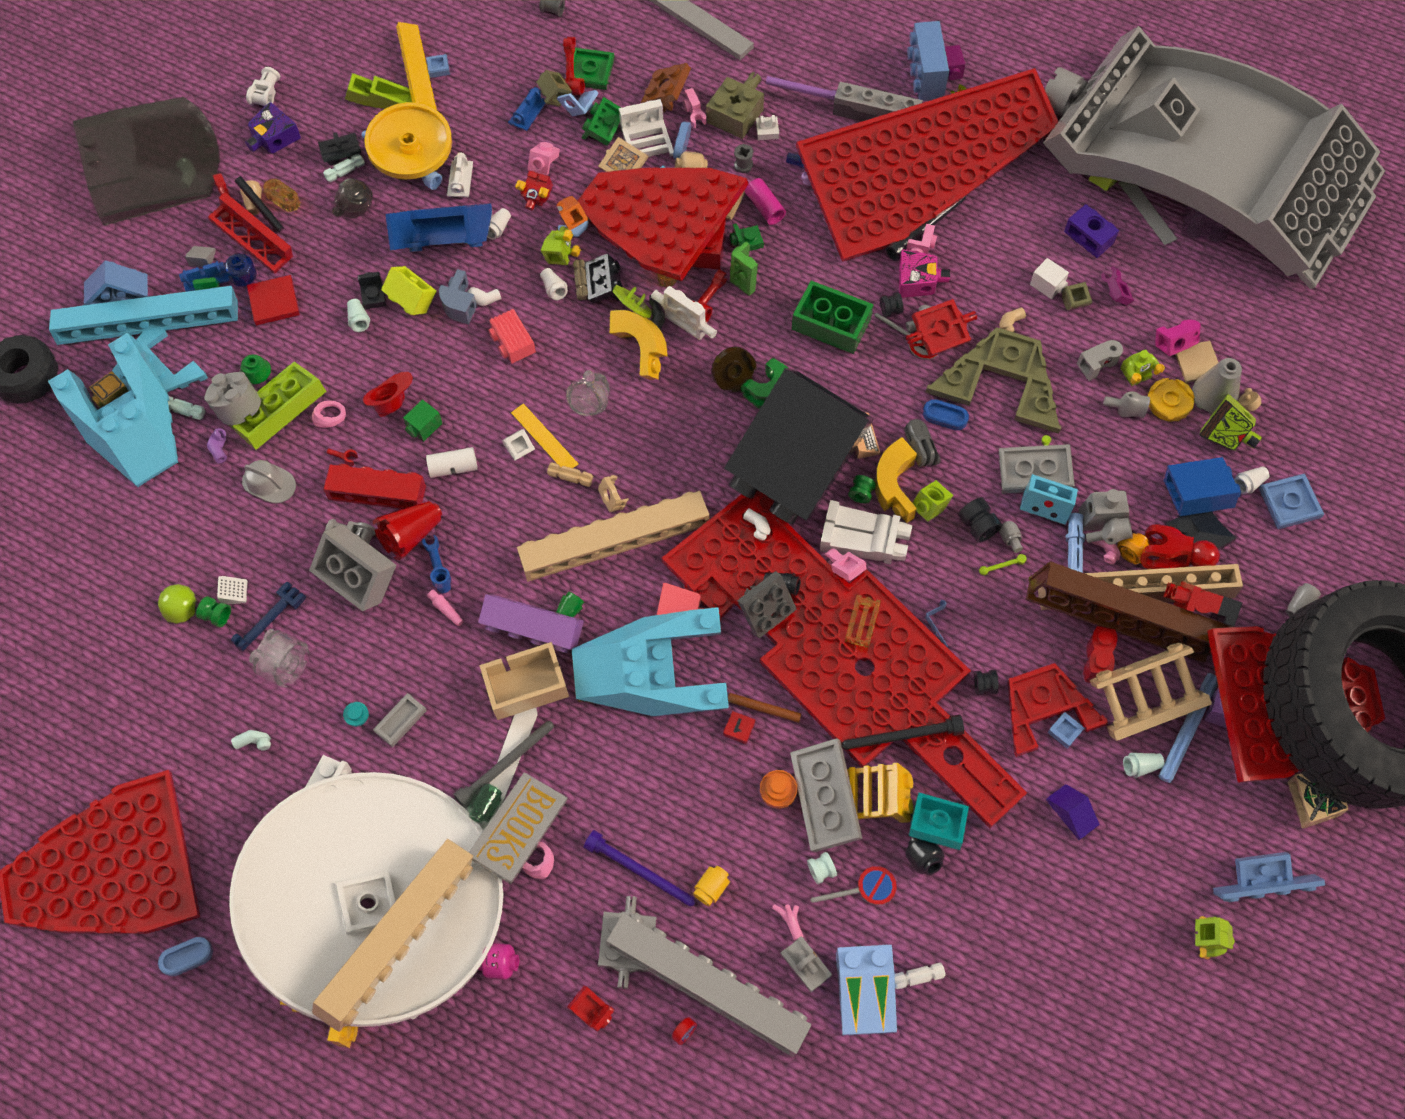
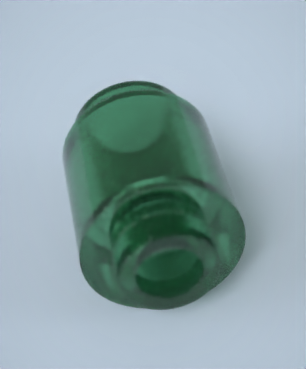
M485 783L483 787H479L467 807V811L470 813L469 817L480 824L483 821L489 822L501 802L502 792L497 787Z

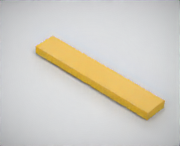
M398 22L396 29L412 103L424 104L437 110L418 25Z

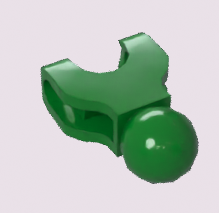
M771 358L765 364L766 376L771 381L760 384L751 379L747 380L741 386L743 396L754 406L761 408L782 372L788 367L780 361Z

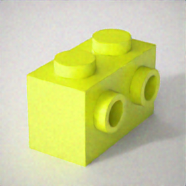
M406 266L391 267L381 289L388 295L391 301L398 303L410 315L426 314L436 293L434 288Z

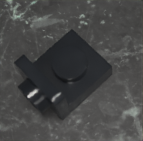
M367 272L358 275L364 309L386 306L385 293L381 290L383 281L380 273Z

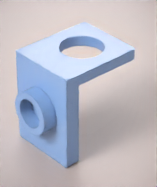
M596 90L584 92L578 101L571 93L558 96L557 100L573 117L586 114L592 108V103L597 97L598 92ZM566 100L571 101L575 106H570Z

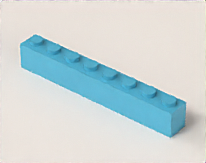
M225 286L54 309L50 313L49 331L56 344L61 345L120 337L126 333L130 335L141 334L147 330L162 328L164 330L238 321V300L233 287ZM153 319L157 322L155 324H149Z

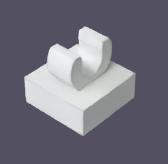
M775 115L756 118L758 140L779 139L778 120Z

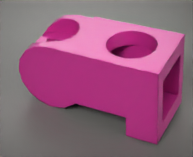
M1191 319L1184 320L1179 325L1169 329L1164 326L1157 328L1155 346L1168 356L1191 348L1200 341L1201 324Z

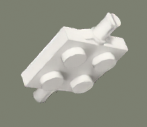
M669 286L664 291V295L658 292V290L652 293L651 298L659 302L664 308L665 317L698 340H701L705 334L710 338H714L717 334V330L709 326L705 321V309L698 302L688 299L682 291L675 290Z

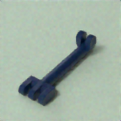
M284 583L276 591V594L281 599L243 638L239 634H235L231 638V642L243 652L288 605L296 610L304 602L306 595L299 593L296 587L292 588L291 583Z

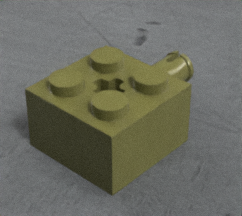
M751 72L744 84L726 77L706 105V123L743 139L755 123L756 118L764 110V93L756 90V87L762 81L760 75L756 74L753 78L755 72Z

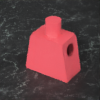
M663 583L657 615L706 608H700V594Z

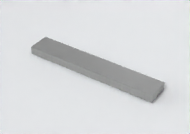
M649 0L739 60L746 56L754 47L753 42L689 0Z

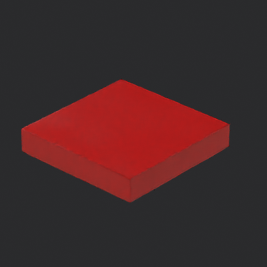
M291 275L247 285L256 326L300 315Z

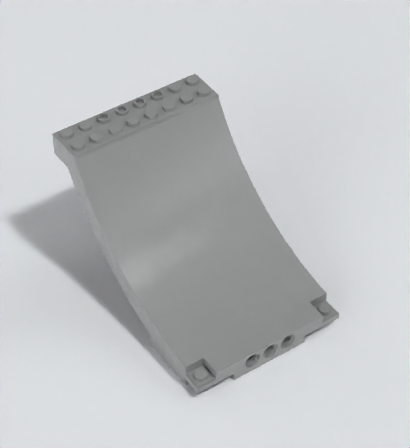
M1139 26L1121 36L1043 142L1070 174L1076 173L1105 177L1136 184L1200 211L1253 245L1280 268L1287 277L1297 274L1309 289L1317 286L1333 257L1343 253L1376 198L1373 191L1385 172L1376 160L1380 153L1379 149L1342 103L1329 109L1312 96L1287 82L1249 65L1210 53L1180 47L1154 45Z

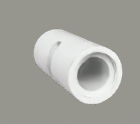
M473 447L426 455L430 478L477 470Z

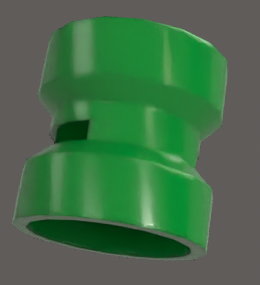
M206 596L197 607L196 617L203 621L209 620L214 626L223 627L231 615V606L222 602L217 603L214 598Z

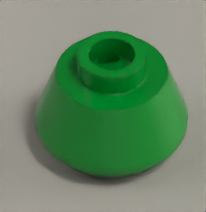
M252 354L242 360L240 372L246 375L251 384H260L270 376L271 365L261 356Z

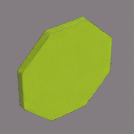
M618 285L614 287L613 293L624 305L636 314L646 318L651 317L652 311L644 303L646 294L639 298L633 294L636 292V287H633L631 291Z

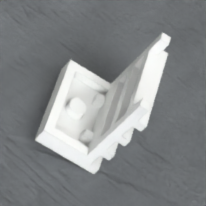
M661 99L619 108L620 127L624 140L639 149L666 142V144L641 149L640 151L648 155V157L668 152L670 156H673L674 150L663 120ZM663 133V134L656 135V136H651V137H647V138H643V139H638V140L630 141V140H632V139H636V138H640V137H645V136H649V135H653V134Z

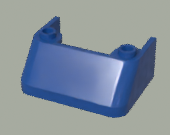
M491 203L385 214L390 250L409 248V252L423 251L422 246L467 243L469 247L483 246L482 242L487 241L492 217Z

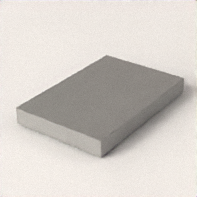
M1070 444L999 448L1002 494L1023 493L1032 474L1072 488L1075 487Z

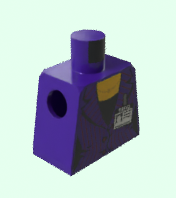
M269 102L248 123L252 137L246 140L245 143L252 152L263 146L269 153H275L299 140L301 136L296 123L273 103Z

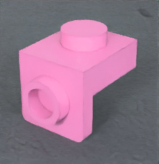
M540 142L530 150L528 170L548 175L550 163L559 157L560 149L553 147L551 143Z
M926 224L922 242L909 239L906 250L928 254L929 249H934L937 239V235H933L935 226Z

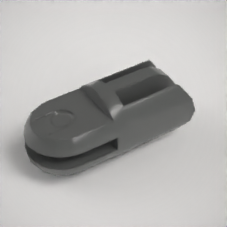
M918 419L909 421L904 431L909 445L917 453L916 463L918 467L938 465L941 460L926 424Z

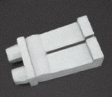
M830 500L821 538L820 551L827 552L833 548L842 555L850 552L859 558L884 560L886 564H891L892 559L905 561L908 545L895 542L896 538L909 540L912 525L900 522L901 516L877 515L840 506L839 502Z

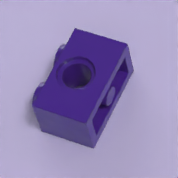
M1085 204L1068 219L1064 232L1098 258L1115 243L1119 230L1114 224L1099 215L1096 210Z

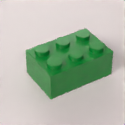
M811 280L793 313L791 330L854 354L871 321L874 304Z

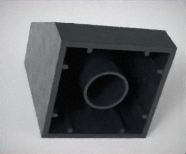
M785 368L724 467L725 470L733 474L728 485L750 499L754 498L758 490L774 500L769 511L789 524L794 525L799 516L807 520L812 516L875 418L796 369Z

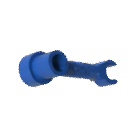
M433 535L435 542L431 545L426 544L423 538L424 549L428 551L433 566L430 574L432 584L437 588L438 592L447 593L451 589V576L448 569L442 566L438 552V538Z

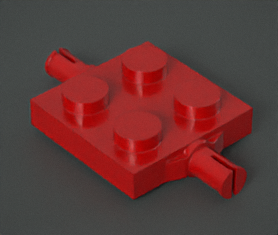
M954 299L916 312L911 317L917 332L906 335V341L909 340L907 343L910 345L921 340L929 357L971 341L967 331V323L977 320L976 312L972 311L963 315L958 310Z

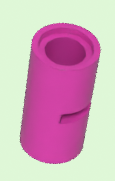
M757 178L752 180L745 189L746 195L769 225L780 222L784 218L786 210L763 179Z

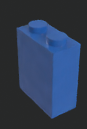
M1223 457L1167 466L1164 483L1179 516L1235 508L1237 500L1241 495L1239 484L1235 483L1232 477V470L1230 466H1227Z

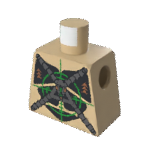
M1296 774L1288 781L1302 829L1339 817L1348 810L1347 802H1342L1331 797V794H1326L1315 786L1316 783L1312 784L1303 774Z

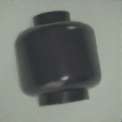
M913 837L909 841L905 852L907 860L919 874L932 875L943 866L945 855L938 844Z

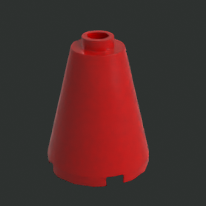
M427 501L375 518L373 525L377 523L378 528L374 531L387 553L393 552L396 555L393 558L400 561L441 522L442 511L436 503Z

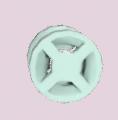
M827 852L822 853L820 858L807 860L811 875L817 884L823 883V880L827 877L834 878L837 876L833 861Z

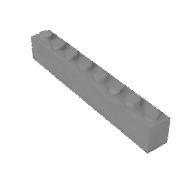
M622 913L606 941V947L789 1056L794 1057L797 1054L812 1025L807 1022L808 1018L796 1010H793L791 1013L783 1008L784 1004L780 1000L772 996L766 998L759 994L760 989L751 983L746 982L745 985L736 980L737 976L731 971L724 968L720 971L712 966L713 962L709 958L700 954L698 957L689 952L690 948L682 942H671L665 938L667 935L656 927L650 929L642 924L643 920L632 913L629 915Z

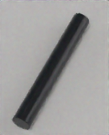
M239 176L236 178L235 183L274 230L277 233L281 232L284 229L283 225L243 177Z

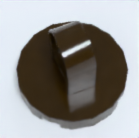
M729 347L723 350L712 363L711 375L713 381L724 391H741V386L747 380L754 379L752 378L754 369H757L755 358L746 349L741 347Z

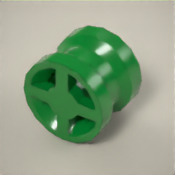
M856 475L853 479V487L849 489L848 496L858 503L867 504L871 501V492L875 490L876 482L867 476Z

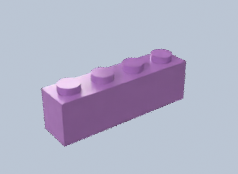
M486 594L478 623L486 625L485 629L499 633L500 629L508 631L507 636L522 639L523 636L531 638L530 642L533 644L544 645L545 642H552L555 650L567 653L568 649L577 647L584 620L497 595Z

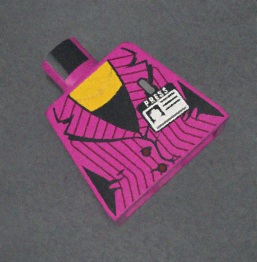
M901 250L899 293L902 298L935 294L937 282L949 283L950 269H937V257L935 255Z

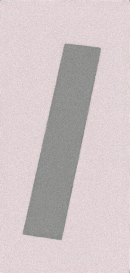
M1119 182V185L1163 244L1166 245L1177 240L1176 236L1136 184Z

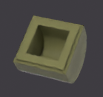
M1086 282L1063 288L1062 299L1067 310L1092 304Z

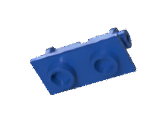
M534 87L529 90V93L513 113L508 124L525 131L529 129L546 104L545 99L540 95L541 91L539 88Z
M218 261L205 265L202 269L197 267L187 271L183 270V273L179 274L181 282L184 284L185 292L195 291L193 286L194 279L215 277L219 284L230 281L226 274L227 272H225L227 271L225 262Z

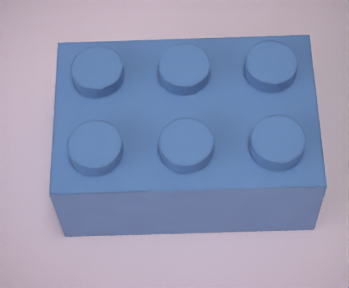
M940 21L914 23L913 32H910L911 47L907 49L908 60L912 61L910 73L911 76L915 77L913 81L914 93H917L918 99L923 101L945 96L949 67Z

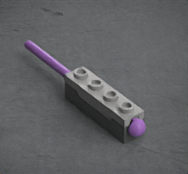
M767 76L766 79L767 85L834 100L833 115L859 121L920 104L923 101L844 82L839 83L837 91H830Z

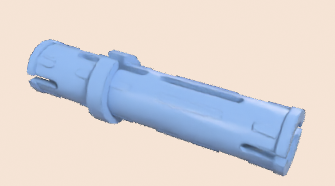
M1071 513L1068 518V534H1066V542H1068V568L1083 573L1084 516L1081 513Z

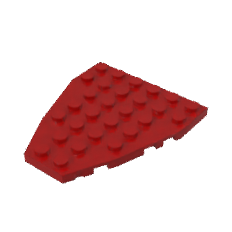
M637 168L597 173L578 199V202L589 219V223L596 227L598 233L616 248L624 250L629 258L637 260L643 269L682 281L749 184L745 177L713 168Z
M1258 626L1212 628L1208 630L1207 633L1237 782L1278 780L1294 775V773L1300 770L1288 758L1292 754L1286 755L1278 742L1282 738L1281 736L1276 738L1271 726V722H1274V719H1269L1265 705L1270 701H1265L1263 686L1266 685V683H1263L1264 668L1266 667L1265 661L1271 642L1276 634L1265 632L1264 628ZM1349 657L1344 658L1341 679L1346 700L1357 721L1369 732L1374 725L1386 719L1375 670L1366 665H1360Z
M166 770L117 785L111 789L112 793L99 801L97 799L89 804L90 807L80 814L76 815L74 813L38 838L39 842L27 852L25 850L21 852L14 862L0 870V896L4 922L8 925L59 933L149 934L200 918L172 773Z

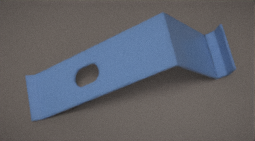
M941 600L939 605L942 606L926 613L925 619L937 638L948 647L929 617L945 609L947 603Z

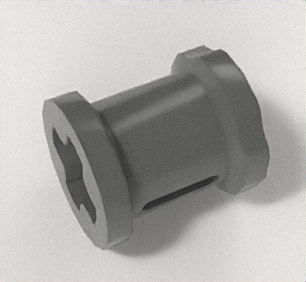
M540 0V12H552L559 17L564 12L565 0Z
M741 144L735 148L734 156L736 161L734 162V168L736 171L741 173L751 171L754 154L751 146Z

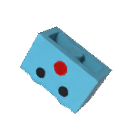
M1032 474L1023 493L1020 510L1066 524L1075 506L1078 489Z

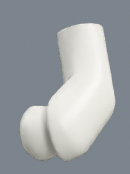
M471 287L467 291L474 294L476 304L480 306H486L501 299L498 289L486 293L476 287Z
M748 508L743 519L755 525L756 531L754 536L763 541L771 531L768 520Z

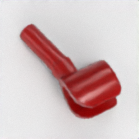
M330 448L327 449V454L344 460V463L351 467L354 466V462L348 460V458H358L357 452L352 449L344 453Z

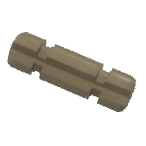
M582 259L575 260L573 266L577 299L580 301L587 300L585 261Z

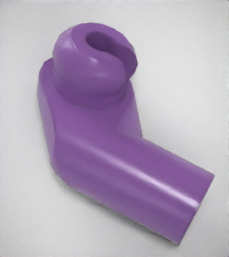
M221 428L214 430L207 443L208 450L218 464L225 462L227 459L226 454L222 450L226 441V431Z

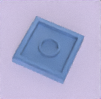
M1305 474L1262 484L1259 487V491L1277 529L1320 519L1324 516V512Z

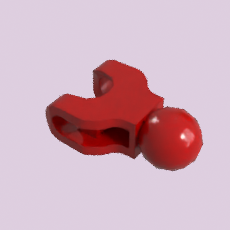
M1153 524L1145 531L1144 536L1148 539L1149 545L1143 549L1140 561L1142 566L1147 569L1189 567V563L1193 567L1216 565L1220 559L1219 550L1214 543L1203 540L1193 544L1194 537L1186 536L1174 527ZM1158 534L1162 539L1153 538L1151 535ZM1156 556L1159 557V559L1151 560L1148 557Z

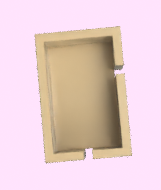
M552 642L506 656L511 669L507 672L501 658L479 665L497 720L569 697Z

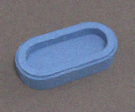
M683 121L680 125L674 146V160L680 158L681 154L687 149L691 133L690 122Z
M195 937L173 946L160 955L158 960L159 969L168 976H177L199 967L211 959L213 954L212 944L205 938Z

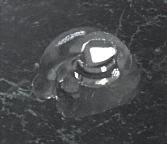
M584 371L583 379L572 382L566 390V399L570 408L578 415L583 416L601 414L608 406V395L610 392L606 376L600 372Z

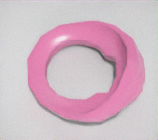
M323 401L314 408L312 413V421L319 428L336 426L344 421L346 417L345 407L336 401ZM333 406L338 408L341 414L331 418L324 417L320 412L323 408Z
M539 842L537 848L544 850V861L537 866H532L526 862L522 869L533 878L546 879L553 869L554 855L551 848L544 842Z

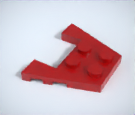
M1055 663L1009 678L1007 682L1014 754L1016 757L1035 751L1039 747L1029 727L1030 724L1071 710H1075L1085 733L1108 724L1107 719L1093 708L1088 698L1085 699L1076 689L1077 686Z

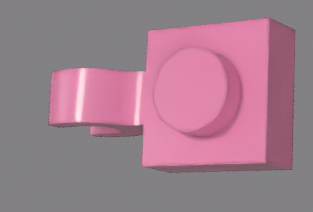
M694 89L685 90L683 107L685 112H689L691 115V126L696 128V120H701L705 125L706 114L700 108V102Z
M831 548L825 553V556L830 558L828 563L832 566V571L849 582L867 569L866 562L850 552L842 555L837 550Z

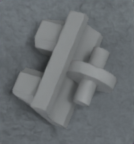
M802 936L780 953L810 992L814 991L832 976L831 972Z

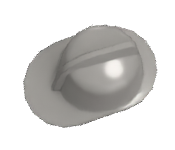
M264 460L254 461L250 465H245L242 485L248 493L271 503H282L290 499L294 494L296 481L288 471Z

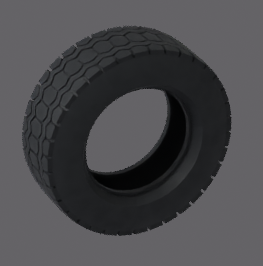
M1385 580L1364 581L1340 588L1307 604L1282 624L1271 642L1270 650L1267 652L1263 683H1266V685L1263 686L1265 701H1270L1265 705L1269 719H1274V722H1271V726L1276 738L1281 736L1282 739L1278 742L1286 755L1292 754L1288 758L1298 770H1302L1301 774L1312 784L1316 783L1315 786L1326 794H1331V797L1358 807L1384 809L1405 806V746L1402 749L1388 746L1375 739L1360 725L1346 700L1341 674L1347 649L1352 642H1359L1370 645L1386 654L1399 668L1405 678V584Z

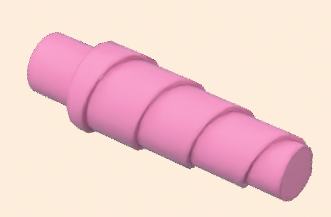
M434 589L427 594V597L432 601V605L456 626H460L464 622L442 594L439 595Z

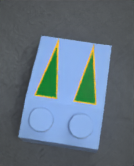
M892 945L838 947L836 951L842 1036L897 1033Z

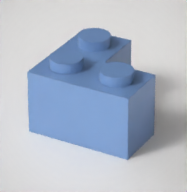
M106 260L84 282V305L148 297L147 274Z

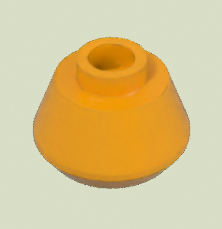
M1132 533L1133 539L1121 540L1117 542V546L1121 553L1120 555L1125 560L1133 564H1140L1141 553L1149 545V541L1141 533Z

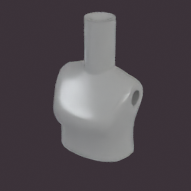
M1132 391L1125 393L1121 399L1105 396L1103 405L1118 408V414L1121 417H1139L1144 419L1149 407L1150 397Z
M1117 517L1111 518L1104 524L1101 531L1087 533V542L1104 540L1107 544L1112 545L1124 539H1133L1129 517L1121 519Z

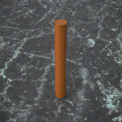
M729 693L728 696L729 703L793 722H800L802 713Z

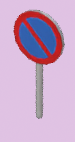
M872 866L865 869L860 875L858 888L813 897L810 901L815 903L860 893L861 897L868 903L884 905L895 896L897 890L896 880L889 870L880 866Z

